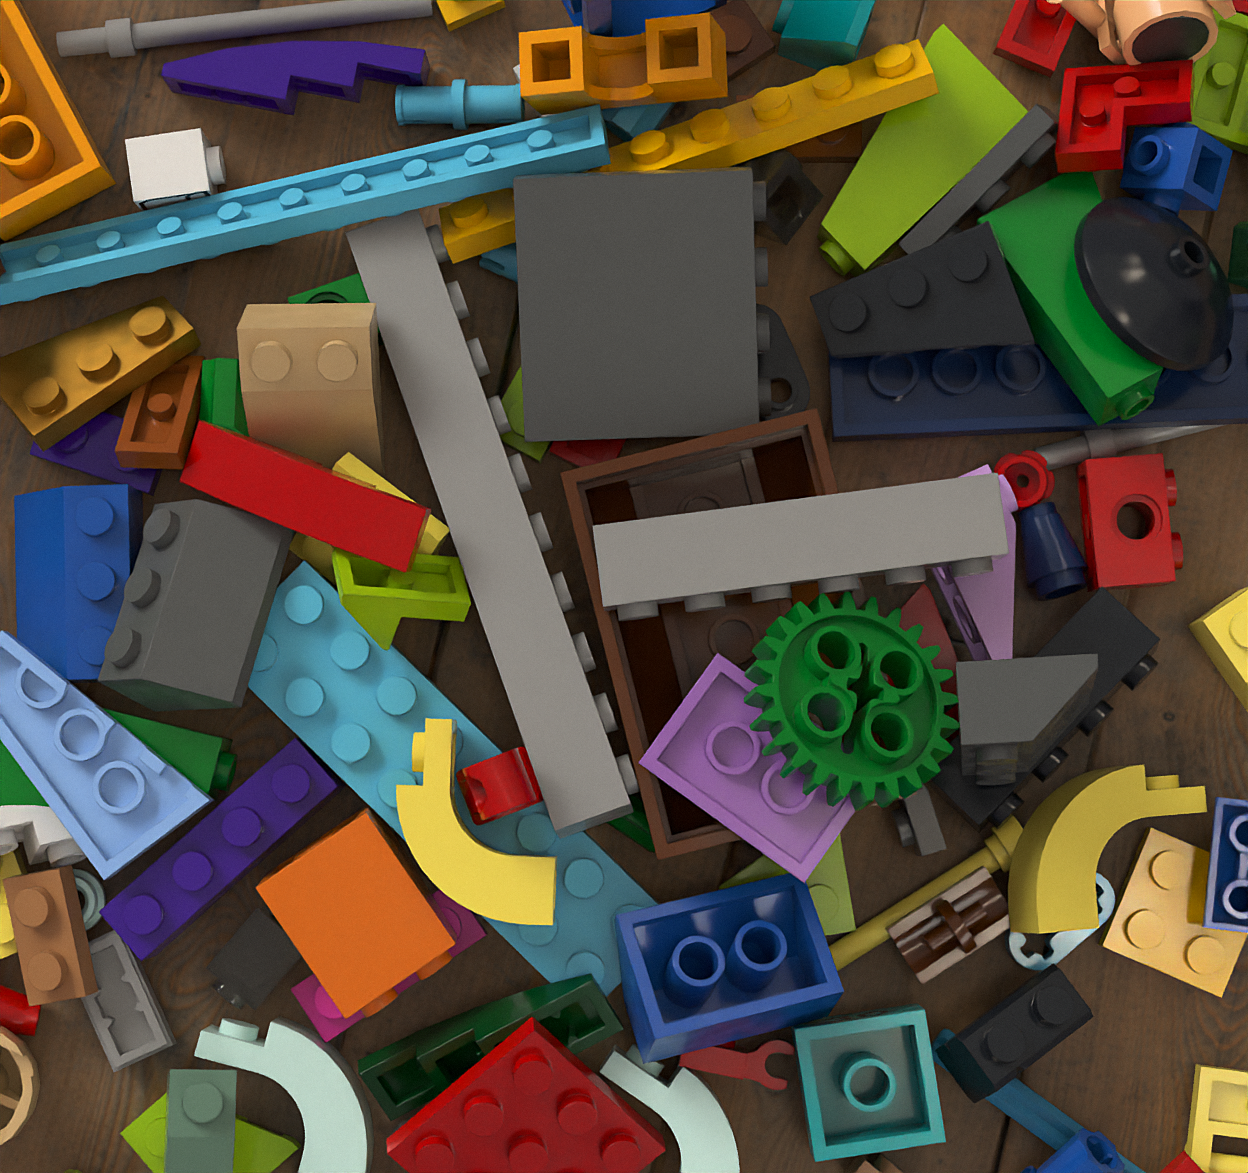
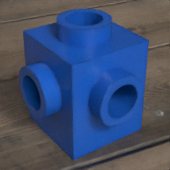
M1188 122L1168 123L1162 125V127H1135L1129 153L1126 155L1123 164L1120 188L1137 199L1157 204L1177 216L1180 210L1217 211L1233 150L1199 127Z

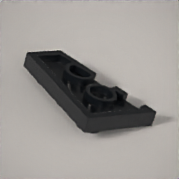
M989 221L809 296L830 354L837 359L913 353V351L953 348L955 350L977 349L980 346L1038 344L993 225Z

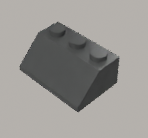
M199 499L154 504L152 514L147 519L143 529L144 538L133 572L125 584L124 600L114 631L105 646V659L98 682L154 712L241 708L294 530L253 513Z
M1098 654L956 662V696L958 698L957 714L962 776L975 775L976 784L1001 785L1016 782L1015 773L1028 772L1089 704L1098 671Z

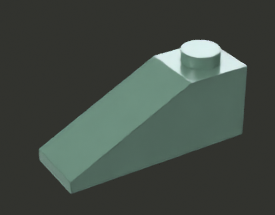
M169 1070L167 1075L163 1173H233L237 1070Z

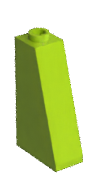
M944 24L933 33L924 48V52L934 72L939 93L887 111L820 225L817 238L823 244L818 250L825 261L842 276L850 272L854 277H857L877 267L899 246V243L1029 112Z

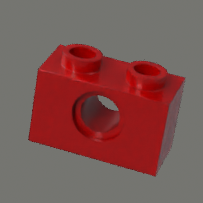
M1163 453L1087 459L1075 467L1084 559L1089 566V569L1086 571L1088 592H1097L1101 587L1110 591L1165 586L1175 582V570H1181L1183 567V546L1179 532H1171L1168 507L1176 505L1177 486L1173 469H1164ZM1121 507L1135 508L1143 515L1146 528L1141 539H1130L1120 532L1117 526V514Z

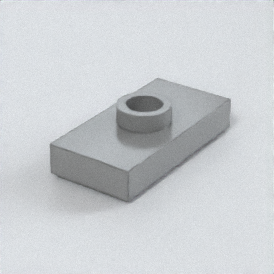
M115 930L89 941L88 944L98 992L81 997V1000L113 1072L119 1071L176 1044L177 1042L141 961Z

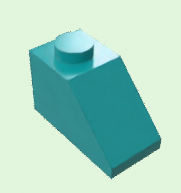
M783 0L772 28L773 32L781 34L778 55L818 71L829 66H843L854 62L870 25L877 0Z

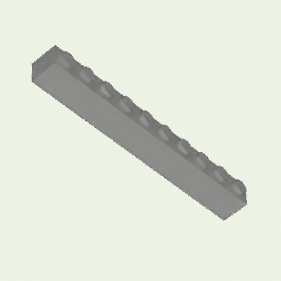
M414 209L345 232L369 302L376 303L377 324L554 830L561 839L633 813L634 810L628 795L639 792L640 788L628 754L615 758L610 746L607 733L618 730V726L606 693L593 696L585 672L596 669V665L584 632L572 636L570 634L563 612L574 609L575 606L562 571L549 575L542 552L553 549V545L541 512L528 516L521 493L532 490L520 453L509 457L506 455L500 435L510 432L511 428L499 395L486 399L479 377L491 372L478 337L466 341L459 320L469 317L470 314L458 280L445 284L439 263L450 260L439 227L437 224L425 228L419 209Z

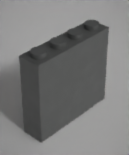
M751 167L517 175L513 178L525 442L708 436L759 423V416H771L770 377L758 378L757 352H770L769 313H756V287H768L767 247H754V221H766L765 181L753 182Z

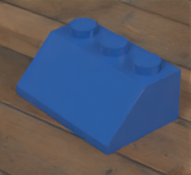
M129 484L62 486L14 496L17 639L70 683H100L98 682V677L105 659V646L114 631L124 600L125 584L133 572L144 538L143 493Z
M791 873L617 914L614 919L624 1004L643 1064L828 1017L844 992L806 881L803 883Z

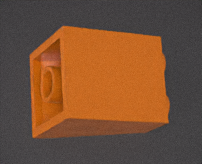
M368 804L267 872L256 886V890L345 1019L359 1010L362 1011L366 1018L372 1016L398 997V993L394 989L395 985L414 972L420 980H424L453 959L448 949L456 944L457 934L388 824Z

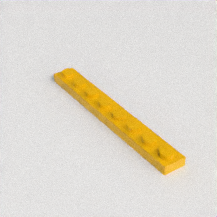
M919 39L905 44H892L880 49L874 55L843 66L826 67L812 77L781 88L771 87L764 89L752 98L721 109L702 111L694 116L693 119L665 129L645 131L634 137L631 141L609 148L611 164L591 168L582 173L728 168L938 94L939 90L934 72ZM504 188L470 196L461 201L438 208L444 245L453 264L516 242L513 188Z

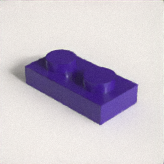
M105 412L100 413L44 452L34 441L29 453L34 457L115 484H129L142 493L154 496L163 470L120 467L115 448L124 418Z

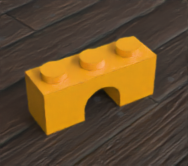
M710 12L645 19L646 32L626 37L596 36L588 33L582 26L519 32L521 97L541 115L558 114L600 104L601 109L728 97L726 35Z

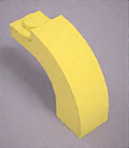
M425 718V732H414L412 743V771L423 772V785H396L399 821L410 851L420 868L444 894L477 914L507 923L553 925L555 923L557 856L517 855L500 852L485 845L470 832L459 814L455 799L457 721L453 719Z
M1129 765L1096 769L1081 774L1058 787L1034 811L1026 823L1013 853L1008 881L1010 932L1041 934L1099 928L1096 870L1100 855L1108 840L1121 827L1140 818L1207 812L1205 786L1180 787L1179 775L1145 777L1144 765Z

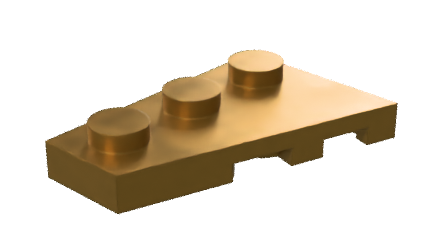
M162 295L0 357V400L44 452L202 344L194 328Z

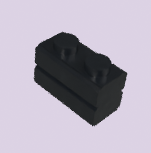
M1053 963L1029 978L935 1051L966 1096L975 1104L1000 1090L1018 1076V1073L1026 1070L1094 1016L1091 1009L1061 969Z

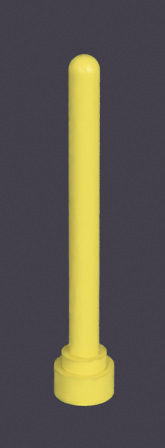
M1012 816L1001 828L997 829L995 826L990 828L993 835L983 840L985 848L864 923L856 931L850 932L831 944L829 949L837 971L891 938L885 929L886 927L979 867L985 866L989 874L994 873L998 869H1001L1003 873L1009 871L1013 853L1023 831L1017 819Z

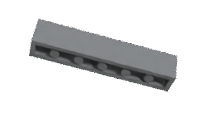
M998 473L593 526L604 611L617 610L619 621L659 616L657 604L684 601L686 612L726 607L724 595L751 592L752 603L781 601L793 598L791 587L818 583L819 594L849 592L859 589L858 578L885 574L886 586L926 581L925 569L951 566L953 577L979 575L993 572L992 560L1001 559L1009 554Z

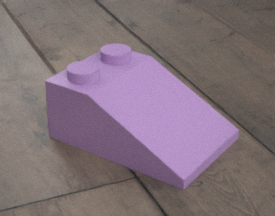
M986 464L960 477L990 474L992 471L989 465ZM1003 474L998 475L1009 554L1001 559L992 560L993 572L979 575L953 577L951 566L930 568L973 661L1012 659L1016 523L1011 513L1018 510V504L1012 488Z

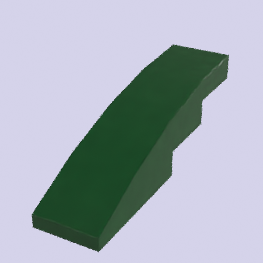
M590 973L534 987L477 1006L421 1029L358 1060V1073L390 1121H393L435 1099L532 1016L574 1055L624 1030L622 1021Z

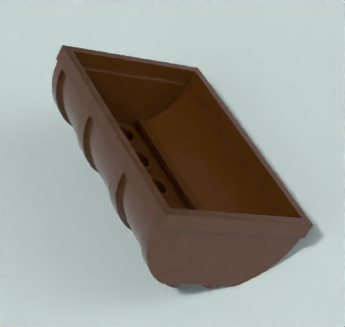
M817 408L560 472L657 860L742 838L641 766L639 761L717 653L745 672L756 660H759L752 653V650L765 636H768L766 629L779 616L785 618L784 615L799 601L808 606L819 595L818 583L791 587L793 598L766 603H752L751 592L724 595L726 607L697 612H686L684 601L657 604L659 616L619 621L617 610L604 611L593 526L838 494L839 490ZM858 578L859 589L849 591L854 599L856 609L867 600L861 578ZM844 592L825 595L833 604ZM861 650V664H860V666L863 664V657H864V653H863L862 650ZM818 651L821 660L834 669L832 661L825 654ZM881 671L884 680L888 683L886 673ZM808 711L810 720L825 730L822 721L815 714ZM871 731L874 741L880 747L887 750L884 740L878 734ZM845 734L842 736V743H843V744H844V736H845ZM874 799L871 803H869V804H868L866 807H864V808L871 807V806L878 805V804H877V802H876L875 799Z

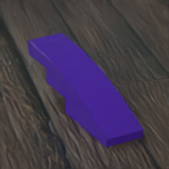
M286 41L226 48L164 63L161 76L173 93L294 116L299 92L360 103L365 79L392 85L426 86L430 64L424 49L362 41Z

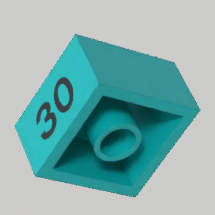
M914 1003L829 1016L791 1026L809 1147L815 1162L946 1142L926 1012L919 1004Z

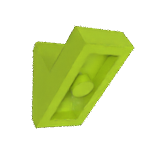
M334 547L331 557L340 603L383 650L388 651L390 649L401 617L464 622L471 601L459 557L416 554L411 571L405 573Z

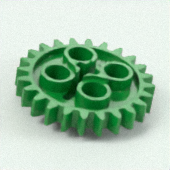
M844 592L833 604L824 593L819 594L808 606L799 601L784 615L785 618L779 616L766 629L768 636H765L752 650V653L759 660H756L745 671L744 675L751 682L759 686H756L744 697V704L762 709L763 713L749 727L751 731H769L772 740L761 752L764 756H771L782 752L787 759L779 774L783 779L799 770L805 775L802 789L803 794L807 796L818 786L823 785L826 786V797L829 806L834 807L849 793L855 811H860L874 799L881 808L890 805L899 798V795L906 799L922 787V783L925 784L941 771L937 763L950 755L954 749L945 739L959 729V722L944 713L958 704V698L952 693L941 690V685L954 675L952 670L934 669L931 663L941 651L939 645L922 649L917 643L923 626L917 624L905 632L899 627L901 609L898 607L884 618L878 615L876 597L871 596L856 609L851 593ZM861 650H862L863 653H864V657H863V664L860 666V664H861ZM818 651L825 654L832 661L834 669L821 660ZM881 671L893 680L895 687L889 685L884 680ZM808 711L815 714L822 721L825 731L817 728L811 722ZM871 731L878 734L884 740L887 750L880 747L874 741ZM845 734L843 752L841 749L842 736Z

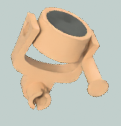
M1046 0L1051 4L1059 3L1098 40L1100 51L1115 65L1128 64L1132 66L1149 62L1193 59L1194 63L1206 55L1216 43L1218 26L1213 8L1225 20L1237 14L1232 0Z

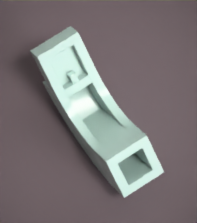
M281 1016L271 1021L266 1039L257 1037L259 1032L258 1026L230 1018H222L220 1027L210 1025L201 1030L194 1056L265 1075L279 1083L292 1096L301 1112L305 1128V1145L298 1173H370L374 1146L370 1107L357 1075L334 1046L329 1042L325 1043L322 1037L310 1028Z
M615 1044L601 1064L600 1073L653 1109L667 1122L677 1139L681 1152L679 1173H740L738 1151L727 1114L717 1095L694 1069L678 1065L667 1081L659 1075L665 1067L659 1060L643 1064L637 1045L632 1044L628 1052Z

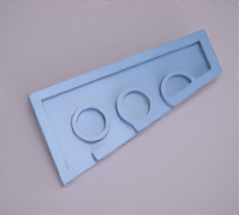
M0 631V740L103 880L113 877L214 801V799L8 631Z

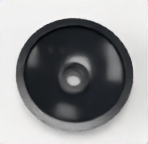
M1114 197L1106 199L1085 214L1075 234L1074 256L1076 267L1090 302L1110 330L1140 356L1159 366L1172 370H1198L1220 357L1227 349L1232 338L1234 324L1233 299L1229 283L1220 263L1201 236L1185 221L1169 210L1157 204L1135 198Z

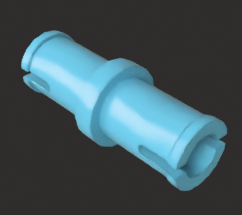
M454 79L452 86L397 85L395 112L398 126H405L406 124H453L454 130H468L469 124L524 122L525 100L521 97L520 83H516V85H468L467 79Z

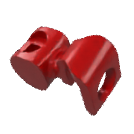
M523 746L463 768L456 773V779L473 823L477 826L492 822L544 800L527 750Z

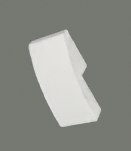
M36 805L0 806V856L15 850L19 846L18 842H23L29 865L49 861L51 867H61L77 863L86 858L84 852L50 807Z

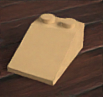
M376 303L247 304L237 326L241 392L249 437L322 463L321 466L331 470L337 461L350 452L386 480Z

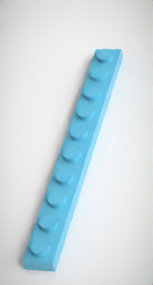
M600 104L1 244L0 259L6 272L0 276V306L18 301H31L40 296L78 287H91L100 282L138 273H152L164 267L194 260L212 259L221 254L250 247L272 245L285 239L319 231H333L345 225L384 216H397L405 211L444 202H458L470 196L504 188H513V178L517 175L582 173L591 168L611 164Z

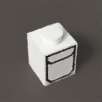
M201 128L125 139L133 201L141 211L218 194L217 185L226 184V169L221 147H211L210 141Z

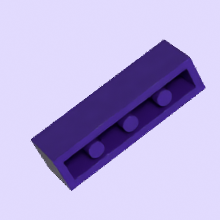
M295 737L103 907L99 913L141 961L155 957L338 795L346 785L301 738Z

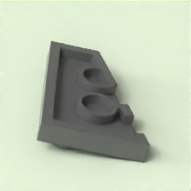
M1036 104L906 235L899 245L908 254H911L963 232L959 226L976 210L982 215L989 212L1011 189L1006 181L1024 164L1031 169L1056 144L1053 136L1058 131L1059 119L1047 107Z

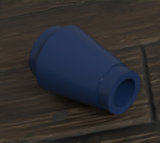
M1040 503L1020 511L1018 517L1021 523L1020 530L1027 587L1035 588L1038 600L1058 599L1087 587L1088 584L1084 572L1089 569V566L1061 515L1057 512L1055 503Z

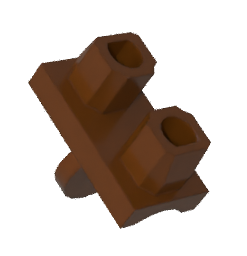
M981 866L885 929L920 984L923 985L1010 928L1008 903L986 867Z

